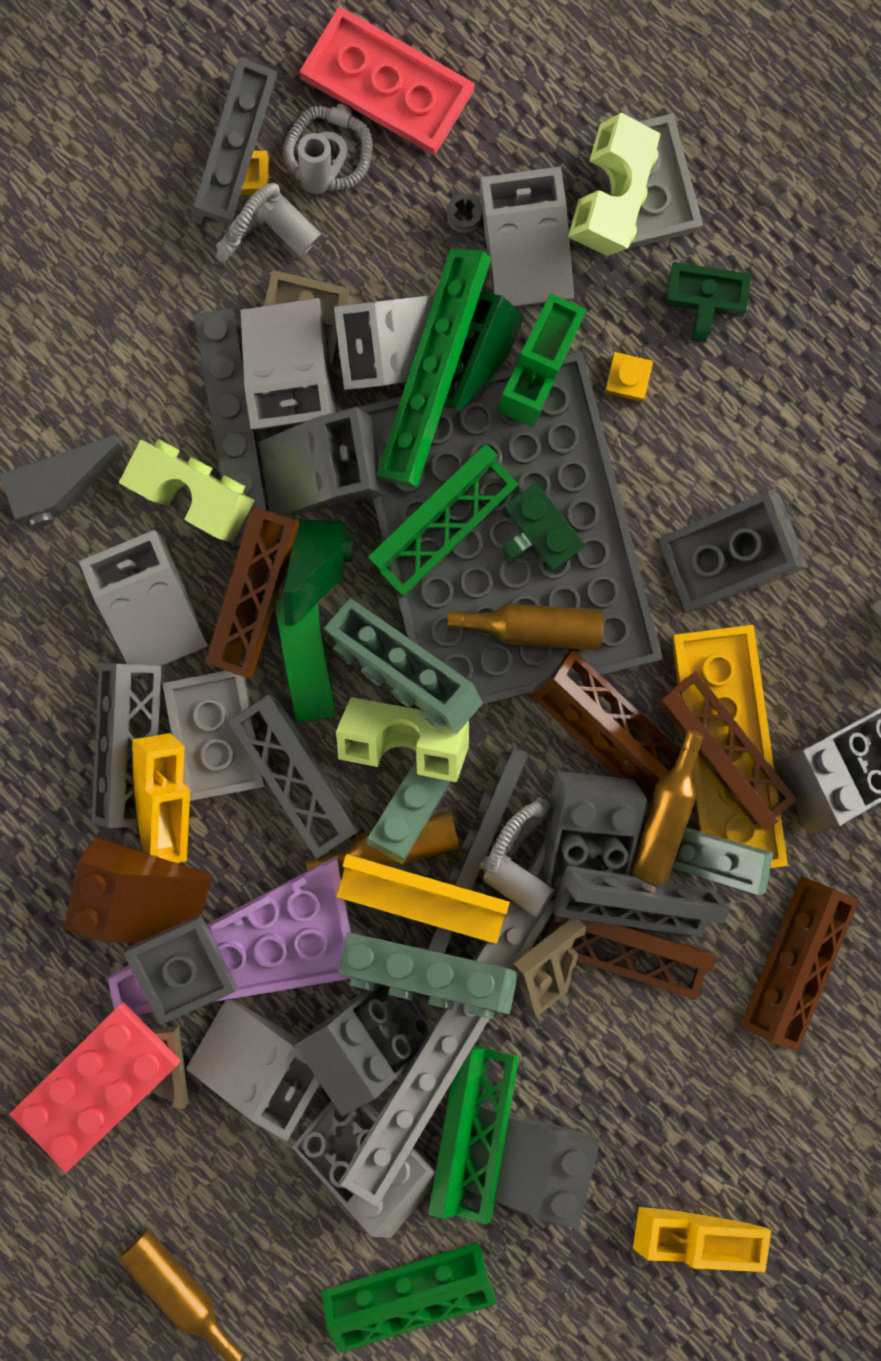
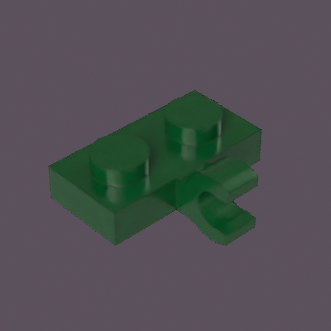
M673 262L670 268L665 305L696 310L691 340L707 342L708 334L710 335L712 331L714 313L744 317L747 310L752 274Z
M537 482L504 505L503 509L521 531V534L502 546L503 549L500 550L509 563H512L533 547L546 566L553 572L585 548L586 545Z

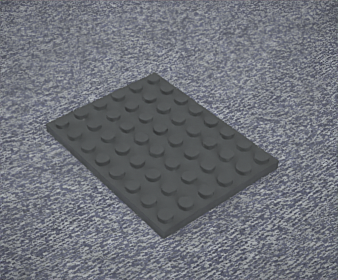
M582 351L566 356L534 428L497 412L502 394L515 368L493 373L461 411L443 407L418 486L413 487L383 481L385 495L373 497L383 541H385L485 444L498 455L497 462L519 483V486L404 597L396 590L407 637L472 682L483 702L482 705L532 693L538 684L554 673L564 656L572 649L505 644L486 631L447 628L449 611L490 613L506 604L603 610V635L600 651L574 649L600 675L663 660ZM402 396L356 407L369 414L372 418L379 463L381 462ZM490 469L478 481V495L496 496L506 485ZM536 482L586 545L583 550L553 572L550 571L533 547L512 563H509L500 551L503 549L502 546L521 534V531L503 509L504 505ZM474 485L464 495H474ZM456 502L449 508V523L467 524L473 518L474 502ZM478 502V512L488 502ZM445 513L435 523H445ZM428 529L421 535L420 551L437 552L445 545V530ZM449 530V540L459 530ZM416 541L406 551H416ZM399 557L390 565L391 573L402 584L416 573V557ZM420 557V568H421L430 558H428V557ZM570 667L566 675L574 682L581 681V676Z

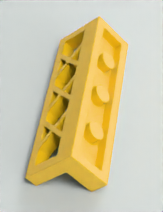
M346 854L343 863L344 872L337 892V898L497 944L503 920L509 907V901Z

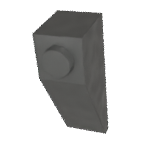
M116 435L1 473L0 476L15 520L25 526L30 525V528H40L53 523L54 516L63 514L126 451L122 441Z

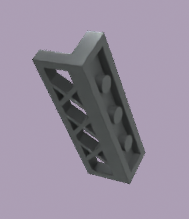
M239 56L193 206L191 222L202 225L203 218L206 216L231 225L278 71Z
M99 662L91 821L93 824L107 828L138 827L137 817L124 818L125 802L134 793L133 778L126 772L127 761L133 756V739H135L128 731L129 720L139 711L146 720V730L138 738L158 735L161 665ZM131 673H148V690L138 699L130 690Z
M277 695L265 696L228 721L316 859L363 829ZM258 712L262 714L268 724L265 741L250 738L242 725L243 722ZM273 733L280 744L272 743ZM256 745L264 746L262 755ZM270 748L283 750L289 756L290 764L287 775L272 772L268 766ZM295 767L302 778L294 777ZM277 779L286 781L285 789H283ZM292 782L309 787L313 794L310 809L294 806L289 798ZM317 802L325 813L316 811ZM299 813L308 815L307 824ZM314 817L330 820L339 835L320 846L311 832Z
M567 866L552 911L555 916L702 937L707 922L725 923L730 908L711 888L667 882L663 885L652 884L635 876ZM571 895L575 901L583 902L578 906L568 905ZM604 906L617 907L619 909H617L616 911L606 910ZM641 911L651 912V913H656V914H654V915L651 916V917H649V916H643L642 913H641ZM677 916L694 920L693 923L679 921Z

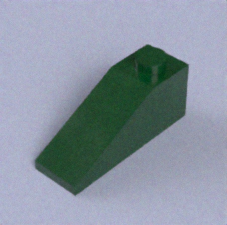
M480 292L443 407L461 411L510 354L524 316L503 295Z
M298 519L300 523L293 543L284 588L285 626H294L343 579L345 562H353L354 539L346 538V522Z

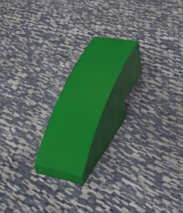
M550 293L502 394L497 412L534 428L587 309Z
M284 598L276 599L275 609L296 722L337 717L318 603L294 626H285Z

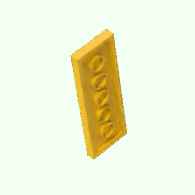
M754 625L671 636L678 684L697 671L774 769ZM692 684L679 695L693 712L702 713L703 695ZM709 704L708 714L718 715ZM707 719L706 729L718 744L727 745L729 728L722 720ZM734 736L733 746L743 747ZM733 751V764L744 777H752L754 760L746 752ZM697 754L692 778L697 791L694 804L698 831L773 852L770 868L788 866L781 814L776 817L778 822L766 832L756 830ZM760 769L759 778L768 779ZM758 783L757 794L766 806L771 809L779 802L778 792L773 785Z

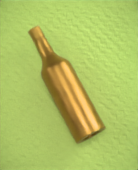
M506 604L490 613L449 611L447 628L486 631L505 644L600 651L603 635V610Z
M687 731L675 767L670 773L660 778L656 784L637 841L630 873L648 883L660 885L667 883L696 799L697 791L693 783L692 771L704 737L696 731Z
M450 810L431 816L403 864L460 850ZM372 831L357 835L350 845L343 850L320 856L317 859L306 860L307 871L338 856L340 868H344L343 863L346 854L389 867L402 864L366 845L367 838Z
M149 1229L144 1231L119 1256L117 1261L180 1331L204 1338L221 1354L225 1361H240L244 1354L232 1343L217 1324L214 1304L211 1298Z

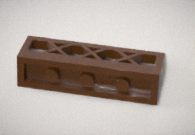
M252 506L205 663L245 678H253L300 521ZM284 525L285 528L281 541L276 545L281 526ZM268 569H270L269 581L264 584ZM256 608H258L259 614L255 623L252 624ZM244 648H246L247 653L245 656L243 666H241L239 664L242 658Z
M574 649L564 656L554 673L538 684L530 696L616 777L635 779L647 799L646 803L651 801L656 784L660 778L670 773L675 767L680 750ZM570 667L581 676L583 686H578L566 675ZM598 696L603 697L610 703L612 714H608L601 708ZM627 724H632L639 731L641 741H636L630 735ZM656 751H661L671 761L668 770L659 762Z
M697 671L693 672L656 701L684 738L688 730L696 731L704 736L698 756L756 830L766 832L778 822L776 817L797 801L793 793ZM692 684L703 695L702 713L693 712L679 695ZM709 704L718 715L708 714ZM707 719L722 720L729 728L727 745L718 744L706 729ZM734 736L743 747L733 746ZM733 751L746 752L754 760L752 777H744L733 764ZM760 769L768 779L759 778ZM758 783L773 785L783 799L769 809L757 794Z
M801 876L740 1027L771 1043L799 1051L859 900ZM840 901L842 904L836 918L833 920L834 912ZM824 943V948L821 953V956L818 957L817 954L819 952V949L821 945ZM809 981L806 993L802 995L804 986ZM794 1019L788 1037H784L790 1021Z
M552 913L545 938L557 930L559 923L564 924L571 918L555 916ZM587 920L580 921L586 926L585 932L594 935L589 938L583 935L581 936L583 941L572 946L576 952L586 946L591 955L577 952L579 954L578 962L696 1000L698 999L705 972H712L717 957L709 951L634 927ZM602 937L616 942L621 954L607 961L598 959L590 943ZM622 944L631 946L632 948L625 951ZM644 950L653 953L660 966L647 973H642L635 970L629 956ZM661 956L671 960L664 963ZM622 959H625L629 968L617 965L615 963L619 962ZM679 962L696 967L690 988L674 983L668 968ZM663 971L668 981L654 977V975Z

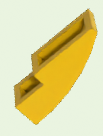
M171 733L133 739L134 795L143 852L175 863L186 862L190 789L183 783L185 746Z
M639 1207L633 1249L647 1260L685 1262L695 1269L765 1272L771 1230L766 1227L724 1218L674 1210Z

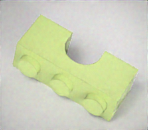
M623 113L600 124L589 162L601 167L607 173L611 183V192L608 195L598 190L578 199L568 238L606 256L628 249L636 235L637 227L635 223L639 209L647 197L646 184L649 173L658 158V151L656 149L660 138L659 132Z
M140 439L119 483L148 500L165 506H169L175 493L180 488L188 486L192 494V504L184 520L218 539L233 543L255 501L243 494L246 486L225 475L221 481L210 475L212 467L190 457L188 463L177 457L179 449L160 439L157 440L155 445Z
M351 697L336 730L338 759L378 767L380 759L386 751L395 747H407L416 751L417 775L457 782L469 748V721L456 735L445 726L441 730L432 726L422 716L423 710Z

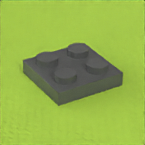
M201 914L126 947L123 952L159 1025H163L235 992L237 988Z

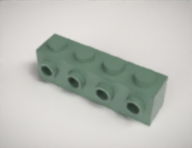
M351 598L324 627L335 644L332 650L339 658L349 665L356 661L363 667L362 673L376 685L380 686L385 682L393 688L391 693L398 701L408 708L413 704L424 711L422 716L438 730L445 726L457 735L483 704L472 682Z
M347 932L337 973L350 977L349 986L374 992L376 983L390 987L388 995L412 1001L414 993L429 996V1005L453 1010L454 1002L469 1005L468 1014L492 1020L495 1012L510 1015L518 978V972L506 967Z

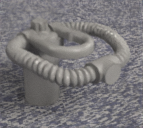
M337 104L332 109L322 108V106L310 107L309 110L301 113L284 140L282 148L283 162L288 170L296 176V179L300 180L304 190L311 194H321L326 190L333 192L335 188L336 190L349 189L357 185L364 178L370 167L369 164L371 163L373 151L372 134L363 121L354 116L352 117L351 109L344 104ZM322 117V119H326L332 124L346 129L348 127L352 128V130L359 134L362 151L360 152L358 166L352 174L340 178V180L336 178L347 158L348 148L345 140L334 132L311 133L302 137L298 145L299 164L297 163L293 155L295 144L305 126L312 119H320ZM329 142L337 144L340 150L337 158L332 161V165Z
M270 183L258 189L249 198L241 213L230 225L229 231L217 243L216 258L218 261L225 262L234 253L240 241L245 239L248 234H251V231H254L257 225L264 223L300 257H303L316 244L322 233L280 193L279 185Z
M540 797L535 802L518 811L515 816H512V819L503 827L504 830H501V834H499V838H497L490 856L484 857L480 863V868L484 870L485 874L483 881L535 917L542 913L553 896L555 889L514 863L511 859L516 854L515 852L518 851L517 848H520L522 841H525V838L536 827L541 825L547 816V812L552 807L550 803Z

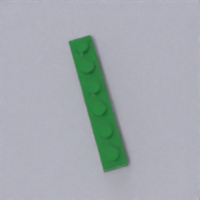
M450 249L376 474L384 482L413 487L418 486L491 262V257L485 251Z

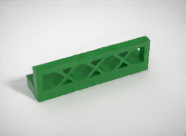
M487 444L473 455L368 556L370 564L402 597L413 589L519 486V483L497 462L498 455ZM490 469L506 485L496 496L478 495V481ZM474 485V495H464ZM456 502H474L473 518L467 524L449 523V508ZM478 502H488L478 512ZM445 513V523H435ZM428 529L445 530V545L437 552L420 551L421 535ZM449 530H459L449 540ZM416 541V551H406ZM399 557H416V573L404 584L388 569ZM420 557H428V558H430V559L420 568Z
M473 1045L451 1082L428 1215L440 1219L457 1215L485 1225L491 1223L519 1061L518 1055ZM489 1059L505 1063L503 1080L494 1087L486 1075ZM490 1099L497 1114L495 1123L486 1128L479 1116L480 1105ZM482 1140L490 1155L488 1164L479 1170L472 1158L473 1146ZM473 1182L476 1183L482 1194L480 1210L463 1205L466 1187Z
M479 1242L321 1291L326 1328L339 1353L497 1304ZM483 1290V1292L471 1296H465ZM433 1305H439V1306H436V1307H433V1308H430V1309L426 1308V1307H430V1306H433ZM399 1317L398 1319L388 1321V1319ZM353 1330H359V1331H356V1332H353V1333H350V1334H347V1335H343V1333H346V1332H350V1331H353Z

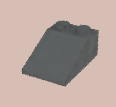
M765 491L658 538L685 613L767 585L808 568L779 493Z
M480 1105L479 1116L485 1127L488 1128L495 1123L497 1111L494 1108ZM510 1113L495 1202L534 1218L579 1230L599 1149L595 1136ZM482 1140L473 1146L472 1158L480 1170L488 1164L490 1155ZM475 1182L466 1187V1190L482 1196Z

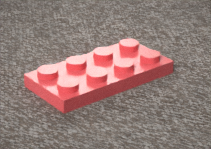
M340 6L299 71L301 80L434 156L473 94L475 83Z
M123 1002L10 1115L58 1166L67 1173L153 1090L181 1060Z

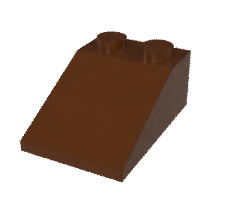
M96 837L78 860L64 929L101 942H140L199 914L202 915L213 875Z

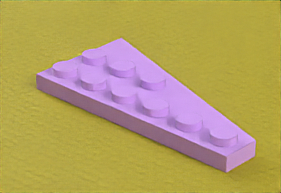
M338 856L206 924L237 985L235 992L216 1001L351 979L350 977L337 974L347 932L352 933L346 900L336 897L342 879ZM129 965L110 975L108 982L114 1010L121 1003L125 1002L136 1015L153 1012Z

